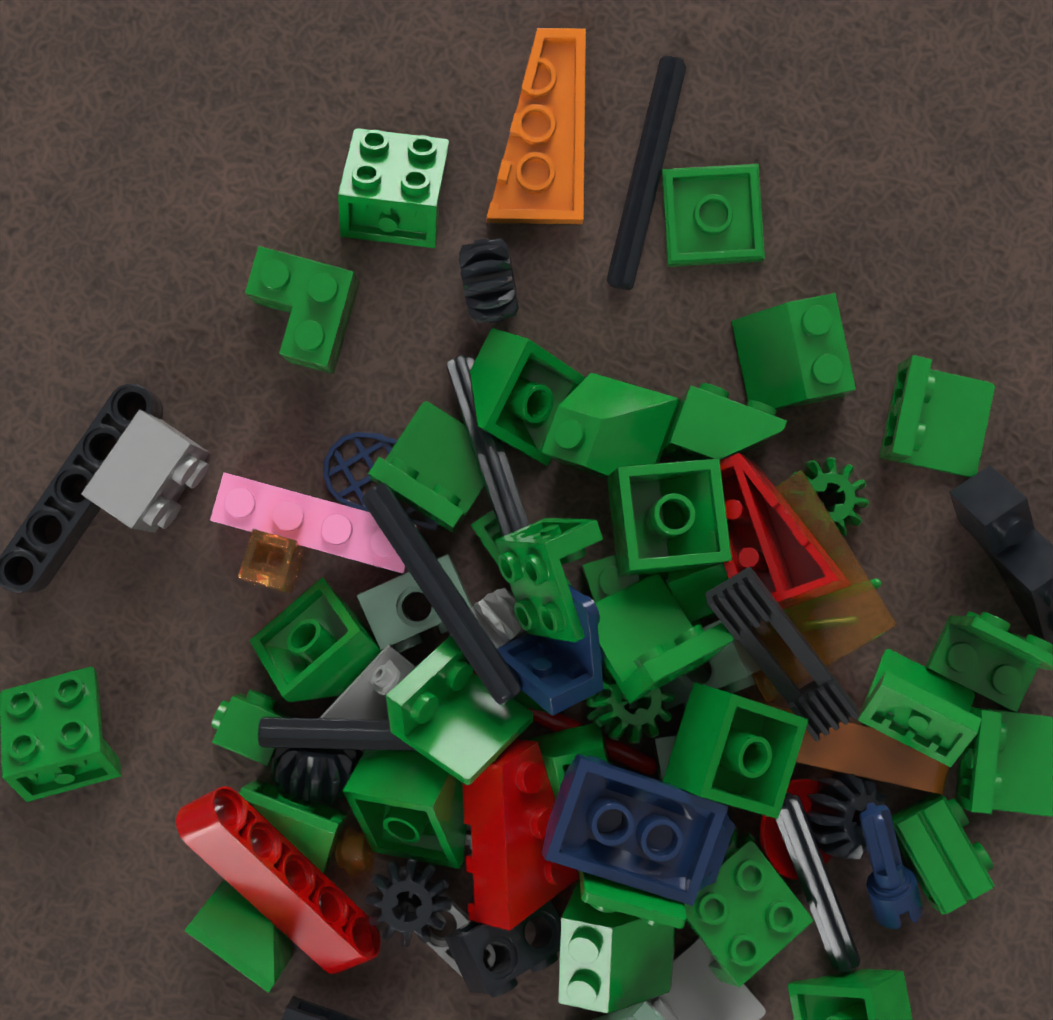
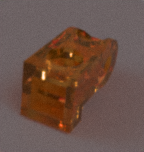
M252 529L238 578L241 581L292 593L301 567L303 550L297 540Z

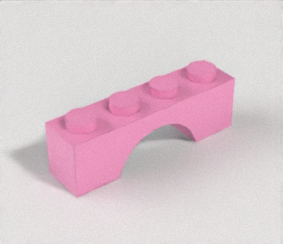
M223 473L210 521L405 574L408 572V569L370 512ZM415 525L417 530L420 531V527Z

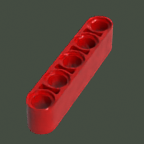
M227 786L219 787L182 806L177 812L176 827L182 840L323 970L330 974H338L378 956L381 951L382 941L377 925H371L369 916L237 791Z

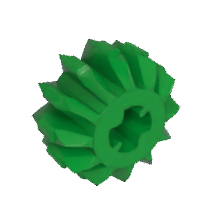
M833 457L825 459L822 470L815 460H810L805 463L807 476L797 471L790 475L792 483L801 489L786 490L783 493V498L789 501H798V507L792 509L798 516L803 515L805 517L802 522L809 531L816 524V540H826L830 529L838 539L846 537L847 528L845 522L854 527L860 526L862 519L853 511V508H867L869 500L855 497V491L865 488L866 482L863 479L852 483L848 481L854 471V467L851 464L845 465L837 473V463ZM828 487L831 489L828 495L835 494L836 505L829 506L826 511H823L821 507L824 503L817 504L816 494L825 491Z
M606 664L603 665L604 673L609 681L603 679L604 690L601 691V697L587 699L588 707L602 706L604 711L593 720L595 726L601 727L612 721L608 737L612 740H619L624 732H626L628 742L631 744L640 742L642 731L649 737L658 736L659 729L654 719L662 722H669L672 715L669 711L661 708V703L674 701L675 694L672 692L661 693L658 688L640 698L639 708L625 710L624 705L628 704V701L622 702L623 692Z

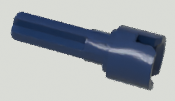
M874 802L865 805V811L859 816L873 872L868 876L866 886L875 920L888 929H899L902 925L900 914L907 912L911 922L915 923L922 916L923 906L915 874L902 864L889 808L886 805L876 806Z

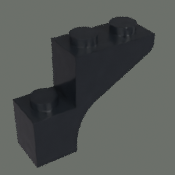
M989 465L949 492L957 519L993 561L1035 635L1053 645V545L1035 529L1027 498Z

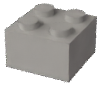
M139 410L81 495L131 529L155 533L159 526L166 529L174 521L181 509V505L177 503V500L186 487L189 486L193 489L203 479L209 468V464L204 461L210 452L163 420Z

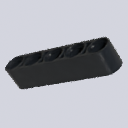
M125 384L118 387L111 394L1 554L0 585L5 590L12 593H36L44 590L50 584L101 509L87 498L78 503L72 494L74 483L82 477H86L89 482L104 462L100 455L102 442L109 437H115L118 441L131 423L127 414V408L133 399L144 397L146 401L145 412L160 420L162 419L163 405L155 393L137 384ZM56 517L61 523L62 533L56 542L50 543L45 536V527L52 518ZM28 558L33 565V576L29 582L23 584L18 578L17 568L23 559Z

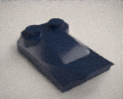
M577 754L564 775L550 814L542 855L545 860L693 906L698 892L705 886L716 882L735 824L727 814V804L699 797L677 786L608 764L599 757Z

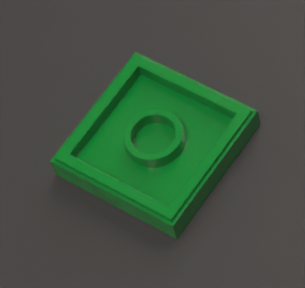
M759 164L662 169L667 267L764 261L765 251Z

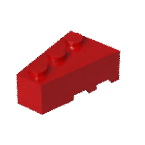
M741 453L720 460L732 561L724 563L728 578L751 567L783 610L852 585L756 462Z
M515 739L472 784L465 785L463 783L464 824L471 825L472 854L466 856L467 872L473 873L475 901L468 904L469 920L508 931L579 878L577 869L545 860L542 855L547 823L555 803V797L538 742Z

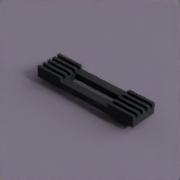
M751 567L744 569L705 593L709 607L735 640H739L786 700L794 715L809 719L806 730L815 741L820 739V733H823L825 736L830 734L829 728L839 729L838 723L843 722L844 725L850 723L849 717L852 716L854 720L859 718L854 702ZM762 619L765 622L769 621L814 681L799 689L751 626L754 625L755 628L761 626L760 621Z

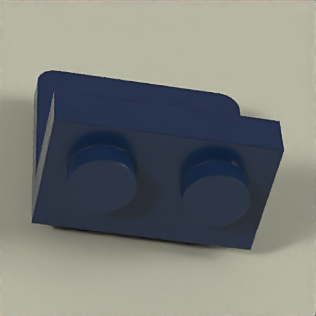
M569 584L568 586L585 638L577 642H569L526 634L497 648L522 685V690L552 716L604 690L602 676L604 658L600 649L598 634L599 610L590 597L584 596Z

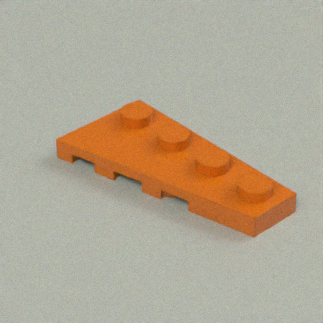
M537 28L519 102L511 124L504 158L500 165L497 184L486 218L487 223L583 224L586 29Z

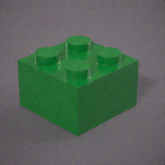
M694 682L663 782L677 786L702 798L778 819L809 719Z

